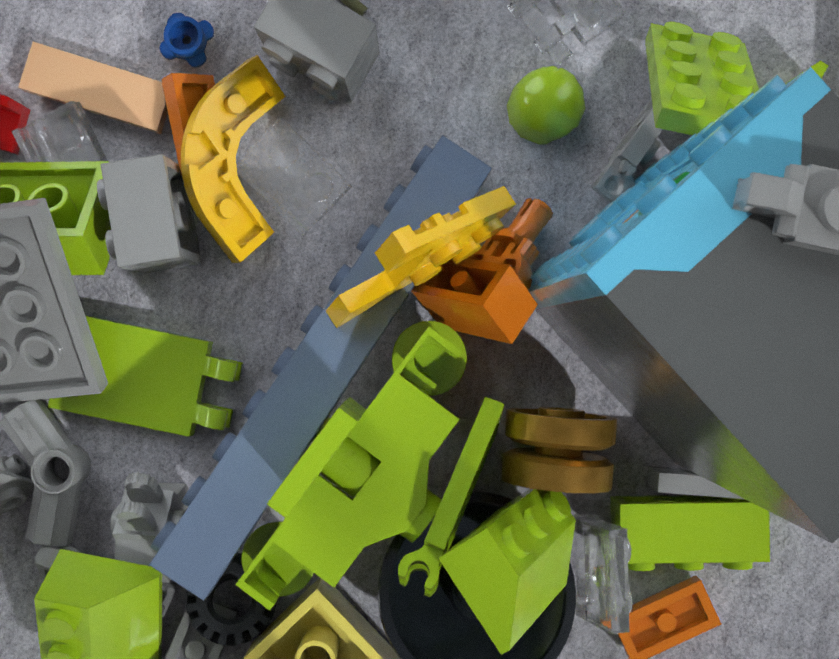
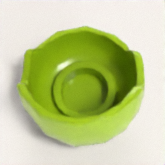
M546 66L529 72L514 86L507 102L509 123L521 138L539 145H545L567 136L574 128L578 127L586 110L584 90L575 76L566 69L555 66Z

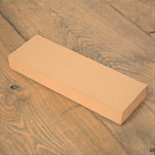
M34 41L32 42L18 88L34 95L158 134L162 133L168 110L161 81Z

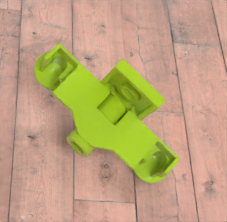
M422 321L409 326L399 335L393 347L392 366L394 373L368 408L365 409L349 397L332 417L328 416L312 440V444L267 503L268 506L285 519L260 526L246 540L241 559L244 573L235 584L237 587L268 610H271L278 597L292 595L300 591L308 584L314 573L334 588L364 547L398 534L413 543L421 535L435 516L442 500L427 489L429 460L460 420L430 397L452 389L464 374L467 353L465 345L456 331L448 325L436 321Z

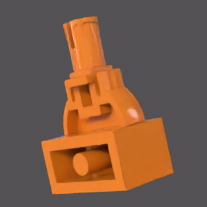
M526 199L509 227L501 229L498 233L487 239L480 250L464 261L455 264L450 259L440 265L442 270L428 281L415 286L411 292L436 322L448 325L457 332L513 344L538 305L529 292L532 284L531 276L533 275L531 266L539 256V251L533 243L552 218L553 212L551 208L539 199Z

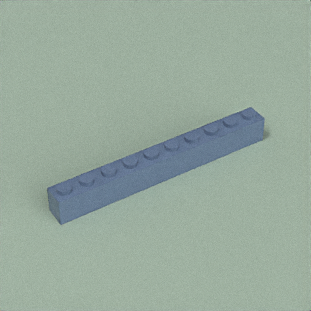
M443 135L433 149L427 145L422 148L410 168L416 174L407 188L401 184L397 185L384 205L383 209L388 211L389 214L381 226L377 227L372 223L357 244L356 249L360 250L362 254L352 268L344 264L330 283L328 289L333 291L334 295L324 309L316 305L303 322L300 330L306 333V336L296 350L288 346L276 361L271 372L278 377L267 393L258 389L246 405L242 415L248 418L239 434L236 436L229 432L217 447L212 458L219 463L209 478L206 480L199 476L185 494L182 503L188 506L181 519L177 524L169 520L154 539L151 548L157 551V554L150 562V566L203 601L209 596L268 508V501L300 460L415 285L413 282L338 328L335 327L326 313L327 308L338 295L385 270L375 252L392 232L407 225H410L414 231L420 228V224L436 213L440 212L443 216L447 213L452 215L459 211V205L476 196L492 169L490 166Z

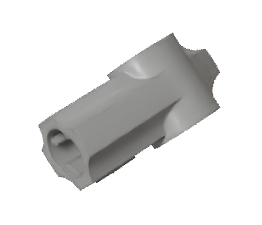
M42 399L29 400L15 407L0 420L4 430L31 466V479L35 485L25 539L32 541L33 544L44 546H68L73 541L82 483L90 473L91 460L88 453L82 447L74 445ZM57 457L62 458L69 467L67 480L61 479L54 470V462Z

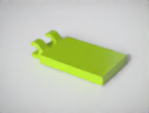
M85 315L108 385L101 394L50 398L48 408L187 437L194 435L196 424L216 430L230 428L233 409L202 403L201 399L206 376L228 382L239 381L243 362L210 356L213 341Z
M485 396L424 540L423 547L406 554L399 563L398 576L401 585L406 587L409 577L413 572L423 571L428 576L424 585V595L431 597L438 587L439 571L442 567V563L438 558L450 549L498 432L505 404Z

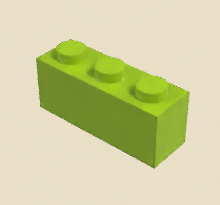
M698 495L610 496L611 554L620 564H625L626 569L651 571L655 569V564L674 563V568L696 571L704 569V563H722V566L727 569L749 570L753 568V562H770L769 511L746 499Z

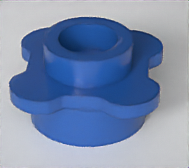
M174 13L167 20L163 34L164 41L160 43L159 47L160 52L168 60L178 58L187 61L191 67H201L207 60L205 49L207 42L214 37V29L206 20L197 22L195 19L182 13ZM184 37H191V42L189 44H184Z

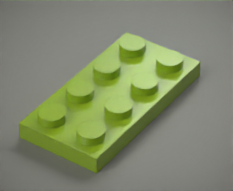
M666 22L664 26L654 23L650 24L645 39L655 128L688 135L697 134L710 122H715L727 110L737 106L751 93L755 94L759 90L745 43H742L741 39L735 35L725 32H714L712 36L694 32L691 27L679 22Z

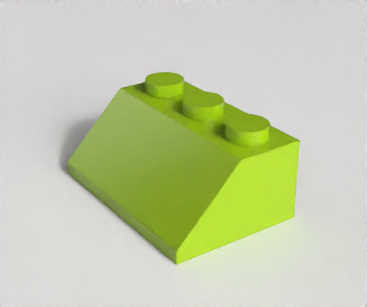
M109 161L0 163V204L46 198L71 275H104L110 258L105 235L107 230H111L108 210H104L99 201L97 182L103 179L101 164L108 163Z
M537 489L525 491L503 505L438 558L501 655L515 645L567 584L576 519L571 514L570 504L562 492Z
M60 549L34 598L41 659H162V573L151 566Z

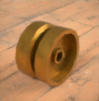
M562 407L506 409L505 435L514 442L532 445L535 448H514L503 453L501 479L503 482L512 485L552 492H609L612 490L614 464L603 456L586 453L583 450H605L615 445L617 419L605 415L585 413L584 410Z

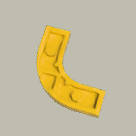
M258 55L246 60L205 93L190 115L181 146V171L189 202L201 223L232 263H241L275 233L246 194L237 175L236 154L241 137L256 120L286 97Z

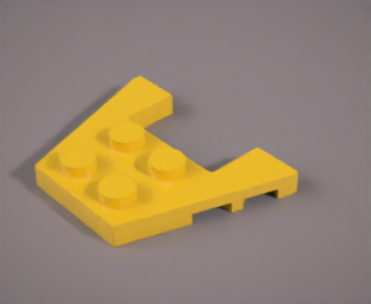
M502 186L463 202L458 206L459 211L452 215L447 213L442 216L440 212L432 215L420 224V228L414 231L410 225H407L392 232L375 252L385 270L338 295L327 308L326 313L335 327H340L412 282L415 286H418L428 281L442 270L440 265L450 259L455 264H458L472 256L482 248L480 243L504 228L500 219L516 205L515 201L505 186Z

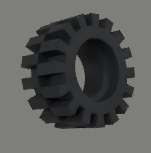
M242 553L236 554L212 592L204 601L187 590L186 610L191 619L190 622L201 636L216 644L236 646L252 641L267 628L275 613L276 603L271 610H268L253 598L249 610L240 618L225 619L216 613L213 607L214 592L223 582L239 580L244 573L241 560Z

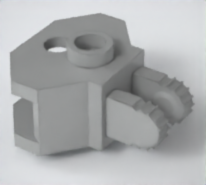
M139 472L128 474L124 484L125 491L122 501L114 509L110 522L111 535L115 538V560L150 566V562L157 554V551L151 548L154 539L169 520L177 524L188 506L182 503V499L189 490L187 484L157 483V480L154 479L155 477H151L150 474L147 475ZM162 574V582L169 583L171 579Z

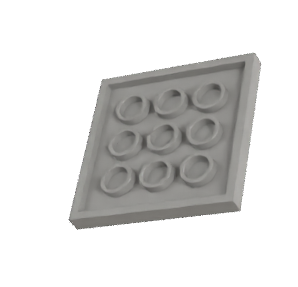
M46 198L0 204V403L101 394L108 385V381Z

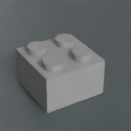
M268 0L254 25V29L263 43L262 50L271 56L269 63L291 77H295L297 72L314 81L311 85L313 89L333 101H337L339 96L350 102L353 101L380 53L376 24L335 0Z
M164 154L102 163L103 179L97 182V192L102 208L108 210L111 230L106 231V246L110 258L113 261H117V267L141 273H151L202 264L193 208L185 191L179 165Z

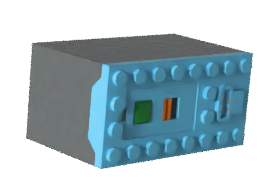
M810 67L787 84L776 75L755 94L751 93L733 109L727 110L715 122H710L699 133H695L682 145H678L669 154L664 155L656 163L654 162L634 180L635 185L632 188L627 189L615 201L607 205L572 237L573 239L569 244L573 248L567 249L564 253H560L555 258L553 257L549 261L544 262L532 273V284L529 292L538 304L535 310L676 464L833 543L839 538V255L783 244L784 238L772 235L775 218L732 209L738 179L748 178L752 172L784 177L785 168L790 164L804 166L814 164L839 170V97Z

